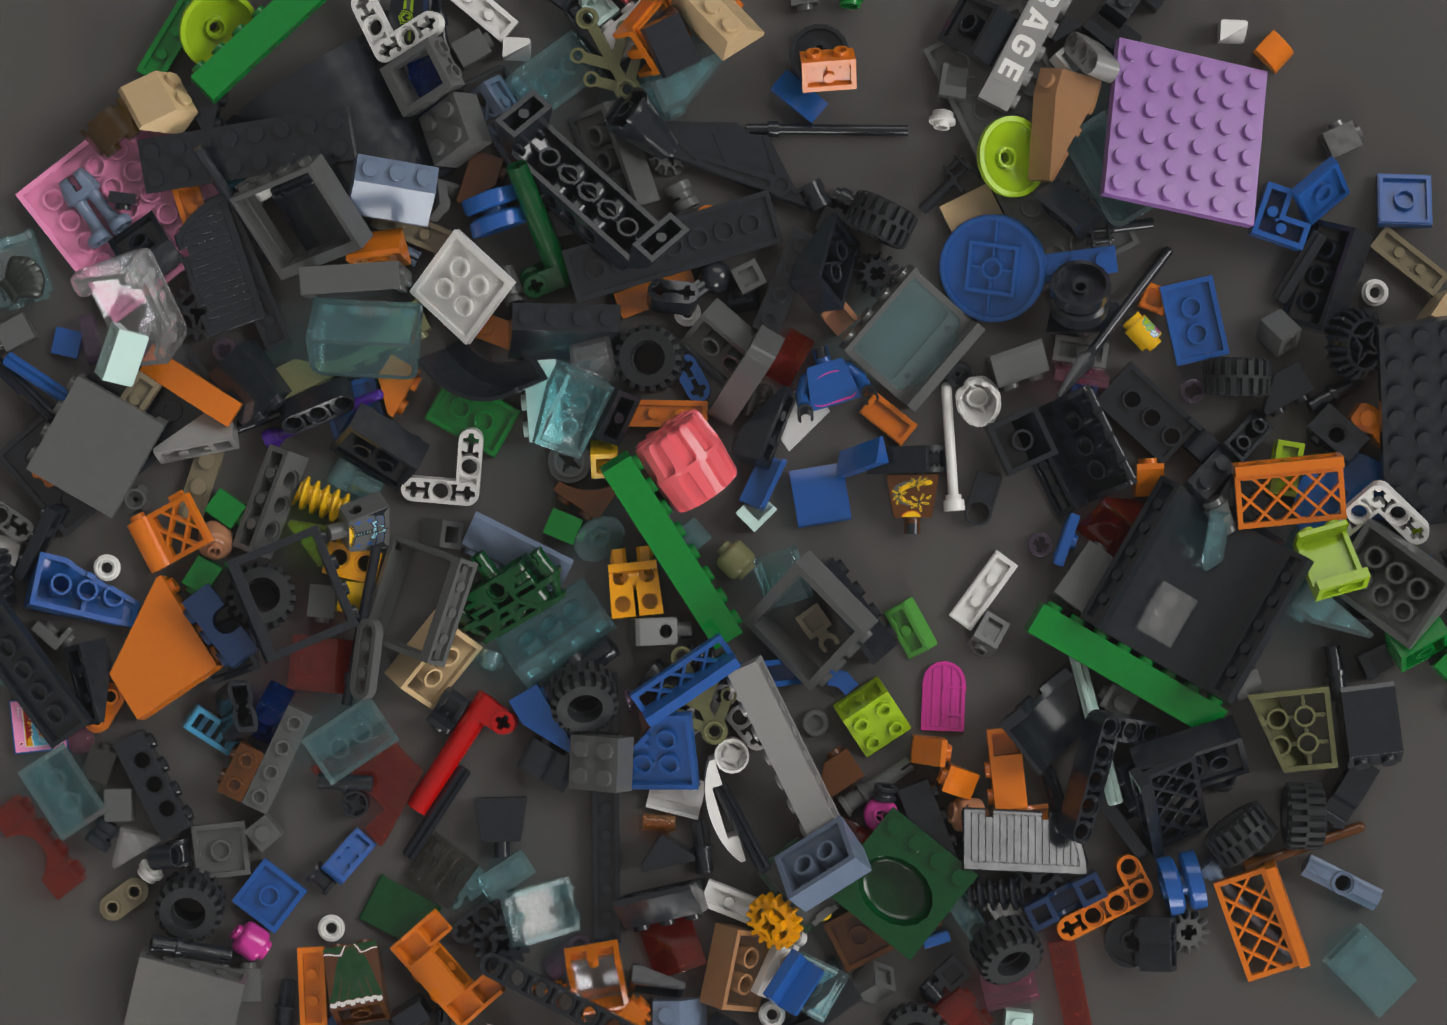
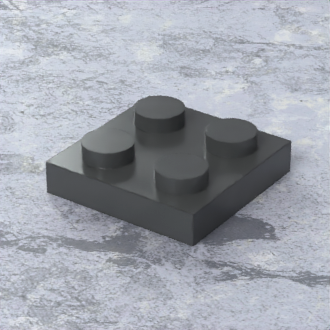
M246 820L191 826L195 867L200 868L199 872L204 873L206 870L210 872L209 877L211 878L252 874L248 836L244 832L247 830Z

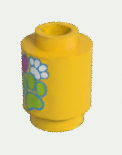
M1136 312L1122 325L1126 330L1125 334L1141 351L1147 349L1150 352L1161 342L1158 337L1162 333L1145 314L1142 316L1139 312Z

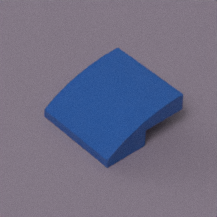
M838 463L789 471L798 528L852 520L845 478H837L836 476Z

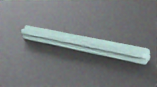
M1069 657L1086 719L1090 711L1099 709L1089 668ZM1113 760L1104 789L1109 806L1123 802Z

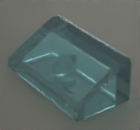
M1216 510L1209 512L1202 555V568L1205 571L1222 562L1224 558L1231 516L1229 512Z

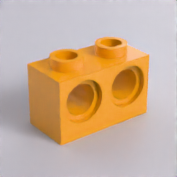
M337 539L336 542L329 541L327 549L330 555L334 554L338 549L344 550L347 554L346 563L339 565V569L336 570L338 576L364 583L366 571L361 569L359 562L363 556H369L370 550L351 552L347 550L341 539ZM384 553L380 555L375 585L378 580ZM323 566L322 573L327 574Z

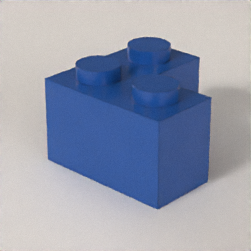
M1268 181L1263 186L1255 209L1254 226L1249 228L1247 235L1296 252L1302 251L1311 224L1286 216L1292 199L1291 189Z

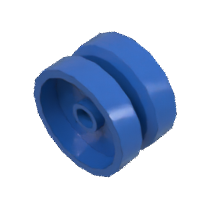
M512 184L483 191L461 202L465 216L476 217L483 215V217L472 221L469 225L473 239L497 234L526 223L520 206L507 208V206L518 202Z
M1193 849L1179 852L1177 857L1179 870H1177L1174 860L1169 855L1155 858L1160 892L1170 916L1185 912L1186 902L1184 895H1186L1189 905L1194 910L1208 907L1203 876Z

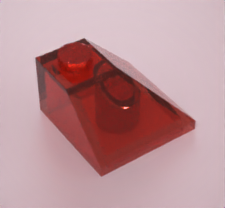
M1105 497L1077 526L1076 530L1088 540L1101 543L1107 548V553L1114 557L1144 505L1137 499Z
M685 917L676 918V923L660 927L659 922L649 924L650 929L640 931L653 970L669 976L707 963V958L693 920L686 921Z

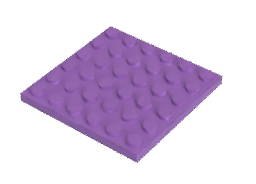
M1121 37L1116 39L1114 57L1120 63V70L1116 79L1111 83L1100 196L1246 228L1254 226L1268 71Z

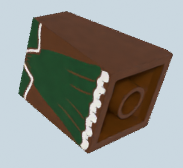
M361 939L356 944L345 945L339 943L331 945L328 949H323L330 1011L337 1025H358L391 1019V1008L381 950L377 941Z

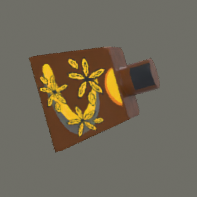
M938 474L886 475L892 517L904 518V534H920V518H932Z

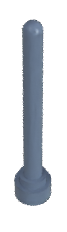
M1213 856L1200 866L1203 878H1208L1210 881L1225 878L1221 873V864ZM1232 884L1221 887L1229 898L1235 899L1238 890ZM1241 895L1238 902L1252 908L1251 904ZM1240 909L1246 916H1248L1249 912ZM1252 915L1250 919L1260 931L1266 923L1265 920L1255 915ZM1269 925L1264 935L1278 941L1279 934ZM1282 940L1281 943L1287 946L1286 942ZM1278 948L1285 958L1291 959L1288 951Z

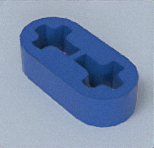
M685 354L683 359L687 362H693L690 370L694 376L689 378L687 373L682 371L679 381L691 400L705 401L711 393L710 384L695 358ZM693 379H696L699 385L704 384L706 386V389L703 391L704 396L701 398L699 395L693 396L691 393L694 390L691 382Z

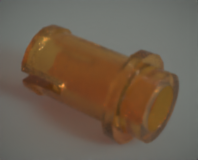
M668 813V815L643 814L642 830L666 831V834L675 832L676 816L671 815V813Z

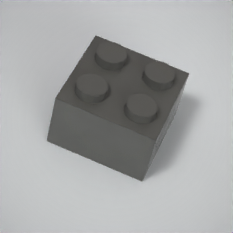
M452 92L419 117L434 166L459 168L492 143L476 94Z
M590 732L571 734L568 788L610 793L632 791L634 737Z

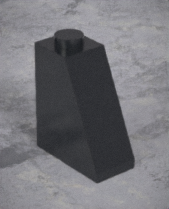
M945 445L885 447L889 463L867 470V474L946 472Z

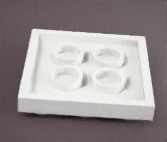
M454 229L409 292L466 345L472 343L516 281L460 229Z

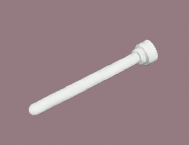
M944 382L941 385L948 495H945L943 510L944 512L965 510V500L962 499L958 491L952 386Z

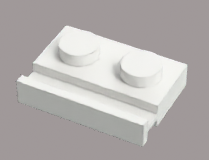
M700 780L698 790H649L645 807L698 820L704 797V780Z

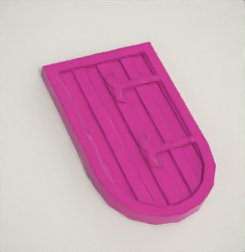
M936 662L929 666L924 673L921 685V730L964 732L965 692L967 688L965 675L961 668L952 662Z

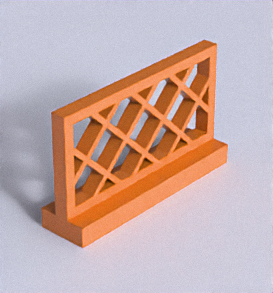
M1340 452L1231 463L1234 477L1237 529L1347 519L1343 467H1345L1344 456ZM1327 472H1337V482L1330 490L1319 482ZM1319 473V475L1316 478H1314L1311 475ZM1299 475H1307L1313 480L1303 493L1292 484ZM1292 476L1289 481L1284 477ZM1279 477L1286 484L1277 495H1274L1265 486L1272 478ZM1258 479H1265L1262 483L1257 481ZM1252 480L1259 487L1248 498L1241 492L1240 481ZM1316 484L1328 492L1318 505L1307 497ZM1289 487L1301 495L1291 507L1280 500V497ZM1337 489H1338V497L1334 494V492H1335ZM1262 490H1265L1273 497V500L1264 510L1253 502ZM1333 496L1339 501L1340 513L1328 514L1321 507ZM1242 497L1246 500V502L1244 503L1243 506H1242ZM1305 498L1315 508L1308 516L1301 517L1294 510ZM1277 501L1288 509L1281 519H1273L1267 514ZM1250 504L1261 512L1255 521L1243 522V512ZM1318 511L1323 513L1322 515H1315ZM1291 514H1294V515L1296 516V517L1288 518ZM1264 516H1266L1269 519L1261 521Z
M1275 859L1264 862L1265 865L1213 881L1248 982L1298 966L1300 969L1311 966L1308 951ZM1262 874L1264 885L1260 892L1246 886L1250 877ZM1233 884L1239 887L1240 890L1233 900L1223 895L1222 886ZM1266 888H1267V891H1268L1269 896H1267V895L1264 894ZM1244 890L1257 896L1252 908L1238 902ZM1261 898L1271 902L1273 905L1269 917L1255 910ZM1226 902L1232 904L1230 909H1228ZM1235 906L1249 912L1243 925L1232 920L1231 914ZM1275 913H1276V916H1277L1278 921L1275 920V919H1273V916H1274ZM1252 915L1266 920L1260 933L1247 927ZM1270 923L1280 927L1282 930L1278 941L1264 935ZM1235 927L1240 929L1238 934ZM1244 931L1258 937L1252 949L1241 945L1240 938ZM1261 939L1275 945L1269 957L1256 952ZM1283 939H1285L1287 946L1281 943ZM1278 948H1281L1290 953L1292 961L1281 964L1273 960ZM1244 951L1247 952V953H1249L1247 959H1246V956H1245ZM1253 956L1266 961L1263 970L1251 973L1248 964Z

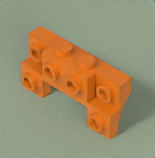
M1002 727L986 729L988 762H984L985 778H990L991 789H987L988 805H993L994 809L1042 811V819L1048 820V803L1027 804L1021 751Z
M434 908L412 929L398 939L390 947V950L411 972L413 979L427 990L430 998L439 1004L457 1025H467L503 994L506 988L504 985L483 974L476 980H473L439 942L453 928Z

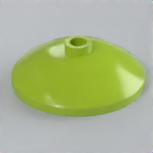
M192 0L185 8L179 24V38L187 56L196 64L201 60L205 62L213 56L212 50L219 43L224 42L226 44L233 38L231 33L240 24L243 23L246 26L253 19L251 15L255 10L247 0ZM216 22V23H217L216 29L213 30V31H211V30H210V25H211V23Z
M1005 116L992 121L982 132L977 146V163L983 180L994 192L1010 198L1028 195L1041 183L1028 180L1032 123L1019 116Z

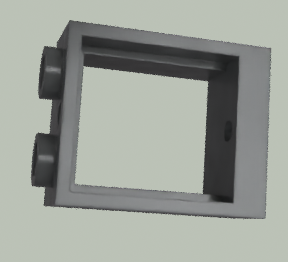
M442 36L427 37L380 69L403 117L420 115L443 100L450 93L465 85L462 79V72L455 64L450 54V48ZM427 51L443 84L419 98L404 66Z

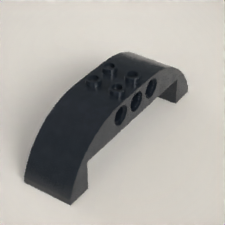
M534 89L495 120L496 132L511 163L518 160L527 161L544 204L590 246L608 259L628 268H647L689 234L690 229L671 212L658 222L550 124L553 106Z

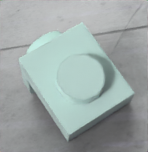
M578 0L580 8L590 7L597 11L600 29L620 13V9L612 0ZM587 13L586 15H587L588 18L592 21V20H593L592 14Z

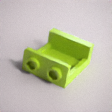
M1331 520L1317 528L1306 527L1298 531L1292 544L1295 552L1314 561L1306 575V579L1316 602L1366 588L1371 578L1368 567L1362 568L1347 533L1349 526L1347 520Z

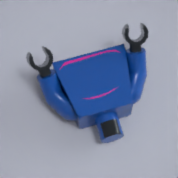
M827 345L812 349L816 365L806 368V372L799 377L795 392L798 408L797 419L801 423V416L807 414L811 417V421H813V411L854 400L861 396L863 402L868 405L867 396L875 395L877 400L879 396L876 388L871 385L866 374L852 361H844L843 357L831 360Z

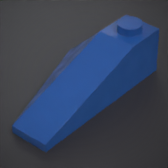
M39 552L28 582L23 605L24 609L132 628L137 618L139 601L116 587L103 582L96 575L85 571L66 557Z

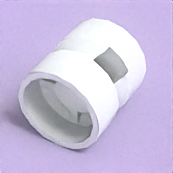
M729 736L722 743L716 745L714 758L719 769L733 774L740 772L746 767L749 761L748 746L742 739Z

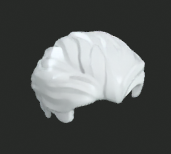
M985 376L969 377L965 380L964 385L957 389L955 393L957 411L969 425L976 427L989 426L991 423H994L1000 413V392L997 386Z

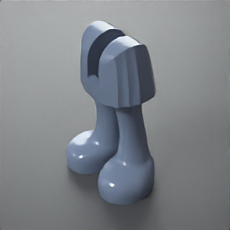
M80 167L73 172V175L77 179L78 184L82 186V189L77 191L68 178L59 182V187L68 207H75L88 224L91 236L88 238L87 244L93 250L106 244L113 236L99 221L87 200H90L100 211L114 235L125 230L133 220L127 213L119 214L115 212L100 193V183L89 172Z

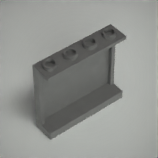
M83 372L77 378L73 376L66 386L65 390L69 393L64 401L60 399L52 412L56 416L51 424L47 422L39 435L43 439L38 447L33 446L26 458L29 464L26 469L112 518L120 508L168 421L160 416L155 418L85 378L86 374Z
M145 945L139 956L124 1025H236L250 973L190 957L180 956L179 958H174L170 954L150 952L149 946Z

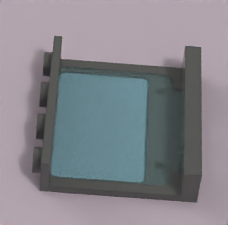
M908 264L896 272L894 275L895 280L889 287L883 288L878 293L876 303L861 313L858 318V324L843 334L841 337L842 342L838 347L905 406L916 412L985 329L979 323L971 320L924 278L916 267Z

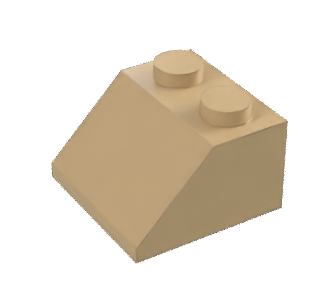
M154 71L120 87L118 90L139 130L170 134L183 133L198 113L180 77L172 72Z

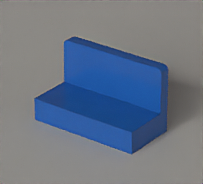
M774 457L769 470L755 466L740 496L739 502L763 512L788 460H779Z
M792 948L763 992V995L773 1004L793 1016H797L825 972Z

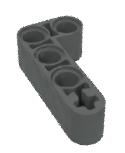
M761 325L746 352L714 399L707 414L726 426L731 427L772 365L785 338L766 326Z

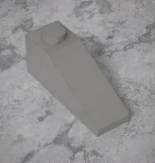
M204 413L153 448L154 455L161 464L239 449L237 419L234 418L230 426L226 427Z

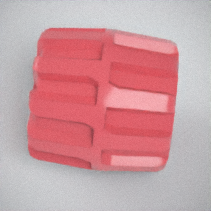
M695 409L681 412L673 420H666L661 424L659 430L649 432L646 435L647 438L640 441L636 446L635 453L643 464L647 476L652 478L659 489L658 491L678 513L692 510L707 502L725 489L737 475V468L723 442L700 412Z

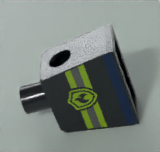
M391 0L390 10L383 11L394 31L425 11L441 14L442 0ZM429 18L430 24L424 28L419 27L420 30L425 28L434 29L432 24L436 22L435 19ZM377 20L378 25L382 26L381 22ZM408 30L404 35V41L413 43L415 34L412 30Z

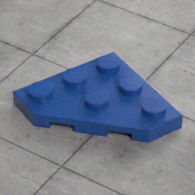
M692 711L673 712L653 727H650L634 744L632 789L698 790L700 779Z

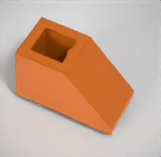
M393 354L389 357L378 380L384 393L383 398L387 413L395 418L397 413L399 415L403 414L409 404L406 397L410 390L414 392L417 390L423 378L419 376L421 370Z
M1157 458L1138 459V464L1131 465L1137 483L1132 485V497L1150 495L1160 476H1164V463H1157Z
M912 734L911 763L945 767L946 761H951L952 745L948 744V740L945 737Z
M948 762L946 767L940 768L936 781L940 783L938 787L941 791L971 800L980 775Z

